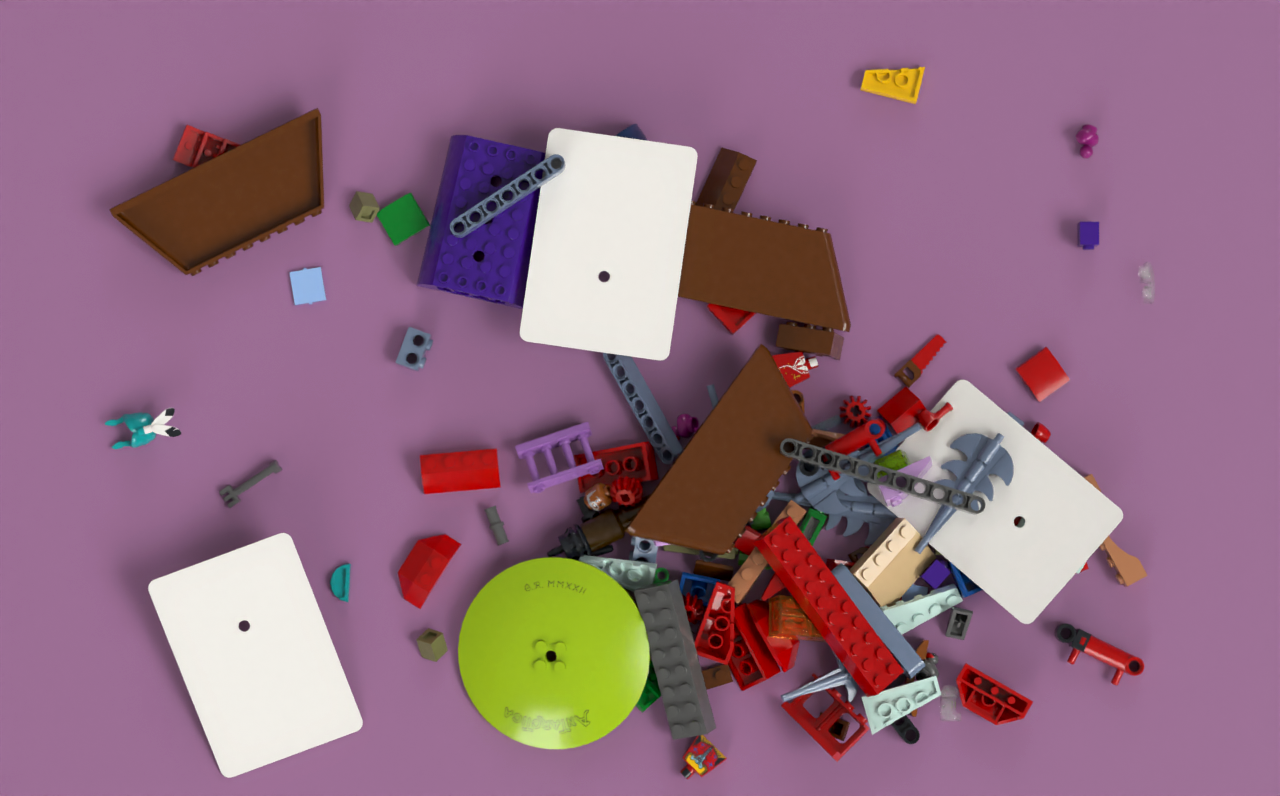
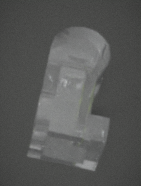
M945 685L942 687V695H940V720L961 721V713H956L958 690L955 686Z

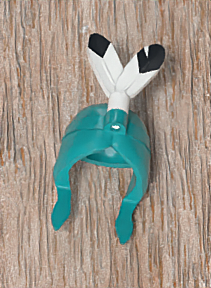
M168 408L164 410L155 420L150 414L139 412L124 414L117 420L107 421L105 425L116 426L125 422L129 430L133 432L131 441L117 442L112 448L120 449L123 446L137 448L150 443L157 434L169 437L181 435V431L178 428L164 425L173 417L175 409Z

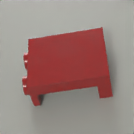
M711 303L707 305V309L732 335L756 314Z

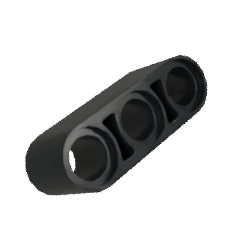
M907 715L903 716V723L901 725H895L894 722L891 724L904 742L914 744L919 740L920 733ZM908 730L915 732L913 740L909 741L906 739L905 734Z

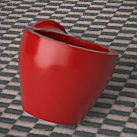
M947 402L936 413L928 410L922 411L918 416L922 428L926 432L932 430L944 415L953 410V407Z
M1037 422L1031 434L1040 442L1046 443L1051 432L1043 424Z

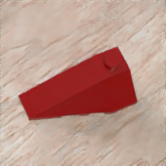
M716 581L694 638L697 655L728 665L734 649L735 587Z

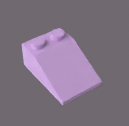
M929 456L897 471L922 479L932 467V460ZM887 475L879 478L878 480L881 482L886 481ZM898 477L896 485L901 488L905 487V479ZM878 485L887 507L890 505L895 507L902 504V500L908 496V494Z

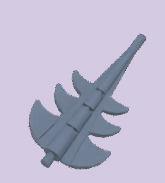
M916 423L901 433L878 442L877 444L882 454L877 457L870 446L860 451L856 450L848 456L873 464L904 439L922 428L919 423ZM809 449L804 453L803 457L812 455V451ZM841 460L839 466L842 470H848L850 463L847 460ZM801 461L797 465L796 478L801 488V492L795 495L797 502L806 498L818 511L826 514H838L847 511L848 507L839 500L836 493L837 490L840 489L850 496L864 495V491L860 490L856 485L853 477L839 473L840 478L833 480L827 469L822 470L821 468L815 475L805 476L799 469ZM805 463L807 470L812 471L815 469L814 465ZM866 466L858 468L860 475H868L869 470Z
M974 433L966 434L956 439L950 445V448L963 452L968 459L966 462L952 460L941 465L942 469L955 474L957 479L955 481L942 479L934 483L973 494L974 491H979L985 494L989 501H993L994 489L988 476L990 474L997 475L1004 481L1006 486H1009L1014 475L1012 458L1008 451L1000 445L1004 436L998 433L993 440L982 434ZM953 495L952 502L960 505L962 503L961 496ZM977 500L971 502V508L975 511L979 510ZM941 505L929 529L914 551L921 554L933 536L957 510Z
M854 478L856 485L860 490L864 491V495L850 496L845 495L840 489L837 490L836 493L839 500L848 507V510L843 513L829 514L825 530L828 531L834 528L842 516L847 518V528L843 536L847 537L856 533L863 523L866 522L869 525V535L864 544L872 545L898 517L873 495H867V490L861 480ZM774 492L772 499L786 502L792 500L798 505L814 509L806 498L797 502L795 499L797 493Z
M832 650L836 657L838 668L796 690L781 695V699L783 702H786L801 695L844 685L847 701L851 702L857 693L858 684ZM905 674L899 675L886 687V690L902 685L906 677Z

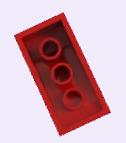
M641 442L593 451L594 459H601L604 469L600 470L597 474H587L577 478L580 493H584L596 483H603L611 487L612 482L618 479L619 476L623 478L626 475L628 478L635 477V481L638 480L640 483L659 480L654 448L651 442ZM584 453L574 455L576 466L587 463Z

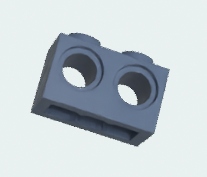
M409 327L395 363L419 372L420 368L423 369L427 360L424 355L426 350L430 351L433 344L431 334ZM422 336L424 343L421 346L414 345L415 337ZM410 354L417 355V361L414 364L407 362V357Z
M632 536L631 545L635 547L634 551H630L629 560L655 563L658 546L656 547L652 540ZM639 557H644L646 560H641Z

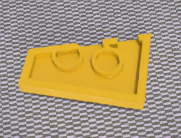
M918 67V69L901 68L900 70H865L860 90L916 104L925 67Z

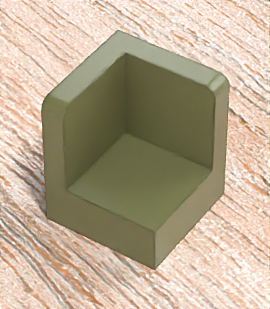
M356 191L349 204L355 220L370 223L373 222L380 209L373 194Z
M428 628L416 639L421 656L425 659L437 662L448 651L442 632Z

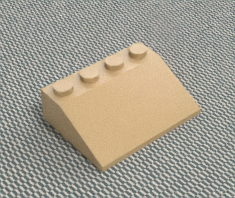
M896 518L849 570L879 608L885 605L887 607L895 605V602L905 594L936 559L928 545L921 554L914 551L922 537L905 518Z

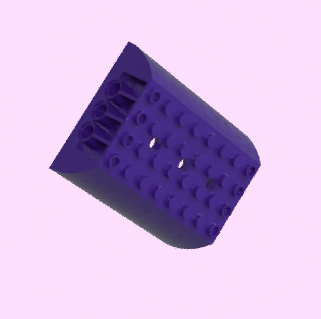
M468 135L451 136L417 286L523 309L541 187L495 216L492 223L481 225L465 237H455L450 230V224L455 218L544 161L546 153ZM537 171L535 177L542 179L543 171ZM495 176L500 177L502 180L501 185L498 187L491 185V179ZM522 181L519 184V188L521 190L528 189L529 182ZM505 192L503 194V199L506 201L513 198L512 192ZM490 202L487 204L486 209L494 211L497 208V204ZM473 213L470 217V220L472 222H478L481 218V215L479 213ZM461 223L456 224L454 227V231L457 233H461L464 230V225ZM477 251H481L485 255L481 262H477L473 258L474 253Z

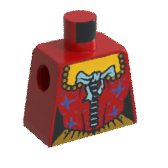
M704 735L696 736L683 755L682 759L688 764L680 773L687 780L695 772L703 777L727 758Z

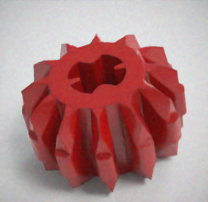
M850 396V403L847 400H843L847 407H839V410L845 411L839 417L846 416L847 419L843 423L846 424L850 420V428L854 427L855 422L857 427L861 426L860 420L863 423L868 422L864 416L871 417V414L866 412L871 409V406L864 407L867 400L865 399L860 403L861 396H857L856 402L854 397ZM854 407H857V410L860 412V415L857 414L856 417L850 412V409H854Z
M627 475L624 478L619 476L618 479L614 480L610 489V496L613 498V502H618L619 506L623 504L626 508L629 504L635 506L636 503H639L643 494V486H641L640 481H635V477L628 478Z
M688 592L686 596L682 594L689 624L692 622L695 625L698 620L702 619L705 607L703 606L702 599H697V594L692 597Z

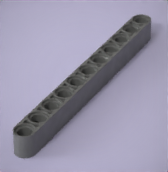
M787 438L780 445V453L783 456L969 514L977 515L985 509L986 504L983 498L795 439ZM785 443L793 444L794 451L791 453L785 452L783 445ZM810 449L813 456L809 459L804 458L802 450ZM828 454L831 457V463L823 464L821 456ZM841 460H847L850 463L848 470L840 468L839 463ZM866 466L869 470L868 475H860L858 468ZM880 471L887 474V480L884 482L877 479V473ZM898 477L905 479V487L901 488L896 485ZM916 483L924 485L925 490L923 493L915 491ZM935 489L943 491L942 499L934 497L933 491ZM953 495L961 496L962 503L960 505L952 502ZM973 500L980 502V510L975 511L971 508Z

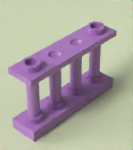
M588 422L515 446L519 459H526L533 481L527 483L530 493H540L545 488L587 474L594 475L604 469L601 459H594L587 439L592 435ZM576 440L581 442L587 460L586 464L576 466L569 445ZM560 446L563 449L569 469L558 473L551 450ZM542 452L551 475L540 479L533 456Z

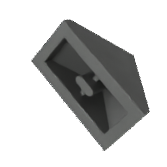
M951 607L945 636L964 640L973 611Z

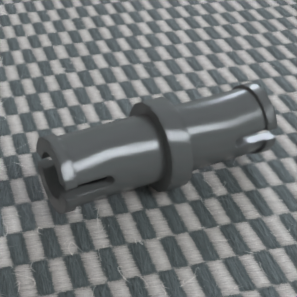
M496 505L485 509L484 511L491 525L489 528L494 533L497 545L509 542L503 527L504 522L500 520Z

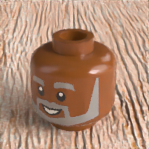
M596 483L585 491L584 497L586 506L591 510L600 511L610 505L613 500L610 496L611 487L603 483Z

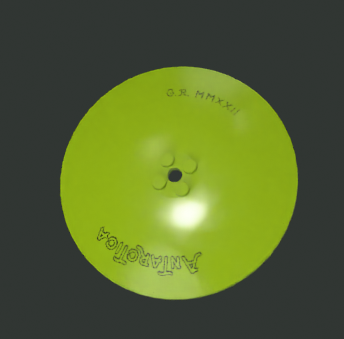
M543 557L520 562L507 568L491 579L479 591L468 608L462 623L458 644V660L462 680L470 699L481 715L493 727L511 739L525 745L544 749H568L586 745L602 738L627 718L641 697L647 681L650 665V647L645 624L637 605L628 592L615 579L597 567L582 561L562 557ZM548 651L556 653L557 658L555 661L547 659L546 653Z

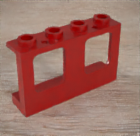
M814 673L812 674L815 679L819 678ZM835 688L832 690L825 689L834 699V702L818 718H814L803 707L804 702L813 693L796 697L790 704L787 701L784 702L781 707L836 762L870 729L866 725L868 721L860 713L856 715L853 712L855 708L847 700L843 702L840 699L842 695ZM848 713L860 724V727L845 743H839L829 733V729L843 714Z

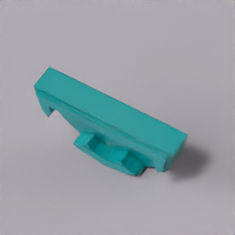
M345 564L337 568L330 580L331 590L334 595L345 602H349L351 564Z

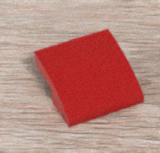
M1047 347L1015 369L1038 402H1041L1070 381L1061 365Z

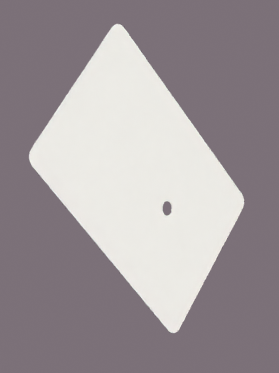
M555 128L548 135L545 159L558 154L564 158L566 166L561 174L542 185L540 189L520 336L527 342L659 361L664 360L670 353L698 157L697 152L694 148L688 146ZM554 160L551 163L554 169H558L562 165L560 160ZM543 171L542 179H543V178L545 177V175H546V173H545L544 171ZM601 271H607L610 274V279L607 282L599 280L598 275Z
M959 380L930 412L936 413L947 402L951 404L953 410L944 415L932 430L926 432L922 428L907 437L896 450H900L904 454L894 456L895 458L886 461L882 467L897 471L930 456L932 467L922 479L931 482L942 479L955 481L957 479L956 475L951 471L942 469L941 465L952 460L967 461L968 458L963 452L950 448V445L956 439L966 434L974 433L982 434L993 440L998 433L1004 436L1000 445L1008 451L1014 465V475L1010 485L1006 486L1000 477L990 474L988 478L994 489L993 501H989L988 497L982 492L974 491L973 495L984 499L986 504L984 511L973 515L957 510L933 536L929 544L1021 623L1030 624L1123 519V512L967 380ZM880 471L877 473V479L884 477L887 474L883 471ZM868 482L867 489L869 493L887 507L878 485ZM918 483L914 489L917 493H923L925 487L923 484ZM935 489L933 491L934 497L942 499L943 491ZM908 495L902 500V504L895 507L891 505L887 507L898 518H905L923 538L941 505ZM1018 516L1025 519V525L1021 528L1014 525V519Z
M279 533L150 582L148 586L149 594L222 775L228 778L235 777L361 729L363 725L362 717L290 535ZM246 620L250 623L248 631H241L239 629L241 621Z

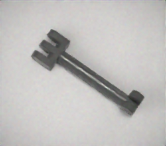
M275 460L267 468L237 488L233 489L229 485L219 493L221 496L227 492L229 493L223 500L227 502L232 498L233 501L227 505L231 508L241 502L238 497L240 494L273 472L277 474L283 469Z

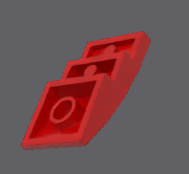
M186 125L172 160L194 168L240 144Z

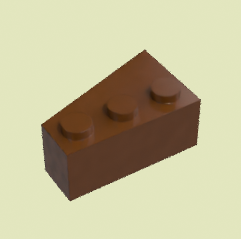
M786 322V325H779L776 347L794 352L816 354V356L833 357L836 360H840L844 337L835 333L834 329L823 327L822 330H817L816 326L807 324L804 327H798V324L794 322Z

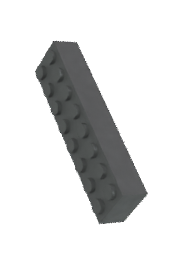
M678 579L644 585L636 589L634 593L647 631L650 654L672 738L676 740L708 734L716 729V724Z

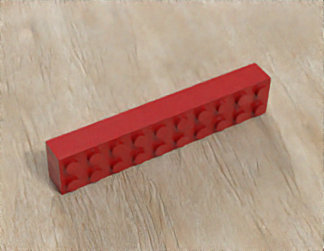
M790 516L778 520L753 542L867 697L878 695L904 672Z

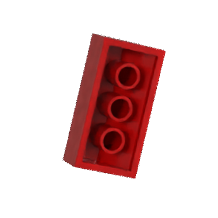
M497 448L420 455L424 494L501 488Z
M746 603L735 608L734 649L728 662L742 691L781 672L754 624Z

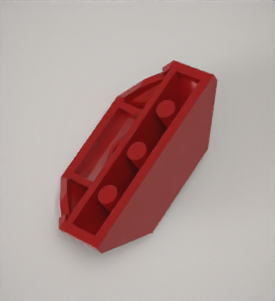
M446 534L419 539L397 572L404 599L421 609L461 544Z
M758 599L747 604L746 606L750 611L753 622L773 658L781 666L784 673L795 666L800 644L798 635L774 633V605Z
M967 663L964 664L956 679L962 706L996 726L1024 719L1033 703L1030 699Z

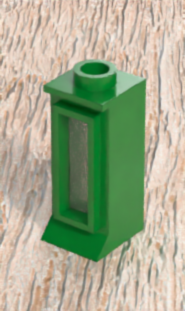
M809 508L799 528L812 546L827 518L823 512L815 508Z

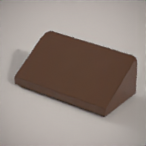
M696 560L693 574L731 581L734 568L732 566Z

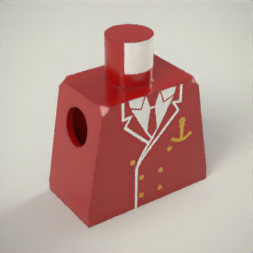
M803 352L772 356L789 388L809 379L810 374L808 370L818 367L816 357L805 359Z

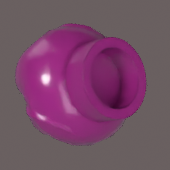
M1083 125L1082 130L1076 134V140L1083 145L1080 149V155L1083 158H1090L1092 156L1093 150L1091 147L1096 146L1099 141V137L1096 134L1097 128L1092 125Z
M686 413L677 417V426H672L671 428L678 441L680 436L688 438L698 430L699 421L696 417H691Z

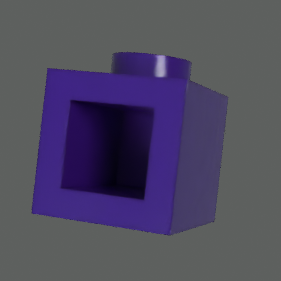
M1079 222L1077 224L1078 247H1083V250H1094V247L1099 245V222Z
M935 559L920 577L935 590L951 573L948 570L950 566L942 559L940 561Z

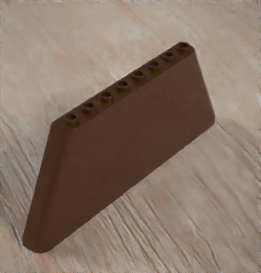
M315 108L109 210L115 219L185 275L191 274V276L202 272L201 268L204 266L213 267L219 263V259L223 257L229 259L235 256V251L241 248L245 251L253 247V243L258 240L264 242L270 239V234L276 231L280 234L288 230L287 226L292 223L296 226L303 223L305 217L309 215L315 217L322 213L321 209L324 208L321 113L318 108Z
M691 201L678 297L850 332V317L832 236L830 233H827L828 229L817 227L816 230L809 229V225L798 223L797 226H792L790 221L779 219V222H773L771 217L760 215L759 219L752 217V213L741 211L740 215L733 213V209L722 207L721 211L714 209V205L704 203L702 207L697 206L695 201Z
M759 344L624 532L638 538L723 555L725 552L729 554L735 546L733 543L737 537L741 538L745 533L747 522H752L758 514L755 511L759 506L763 507L769 499L768 493L778 487L780 484L778 479L782 474L785 476L791 468L789 464L793 459L785 457L780 453L782 441L791 438L809 443L814 436L811 434L813 432L811 425L768 348ZM785 443L783 449L785 452L791 453L794 451V446L791 443Z

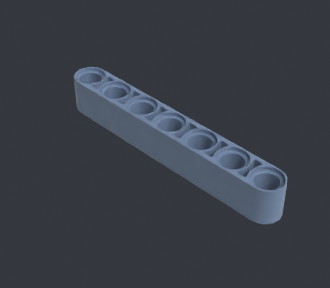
M558 154L548 157L455 218L450 224L452 234L457 238L465 237L561 174L566 166L564 158ZM554 160H560L562 165L560 168L554 169L551 163ZM537 171H544L546 173L545 177L537 179L535 177ZM522 181L529 182V188L521 190L519 184ZM505 192H512L513 198L506 201L503 199V194ZM490 202L496 203V210L488 211L486 209L487 204ZM473 213H479L481 215V218L478 222H472L470 220V217ZM458 223L464 225V230L461 233L454 231V227Z
M603 353L606 364L659 459L664 464L673 463L683 448L631 356Z
M840 563L831 571L899 663L904 670L905 676L909 679L913 678L925 667V663L848 568Z

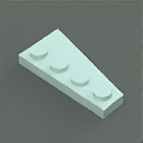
M584 555L579 559V561L604 571L623 588L635 591L644 585L653 584L657 563Z
M955 584L932 590L930 594L924 596L921 594L916 595L912 600L906 602L901 600L895 602L896 605L890 607L885 605L880 608L897 630L904 634L963 600Z
M932 676L883 690L875 696H862L861 699L871 734H875L894 721L942 695L937 677Z

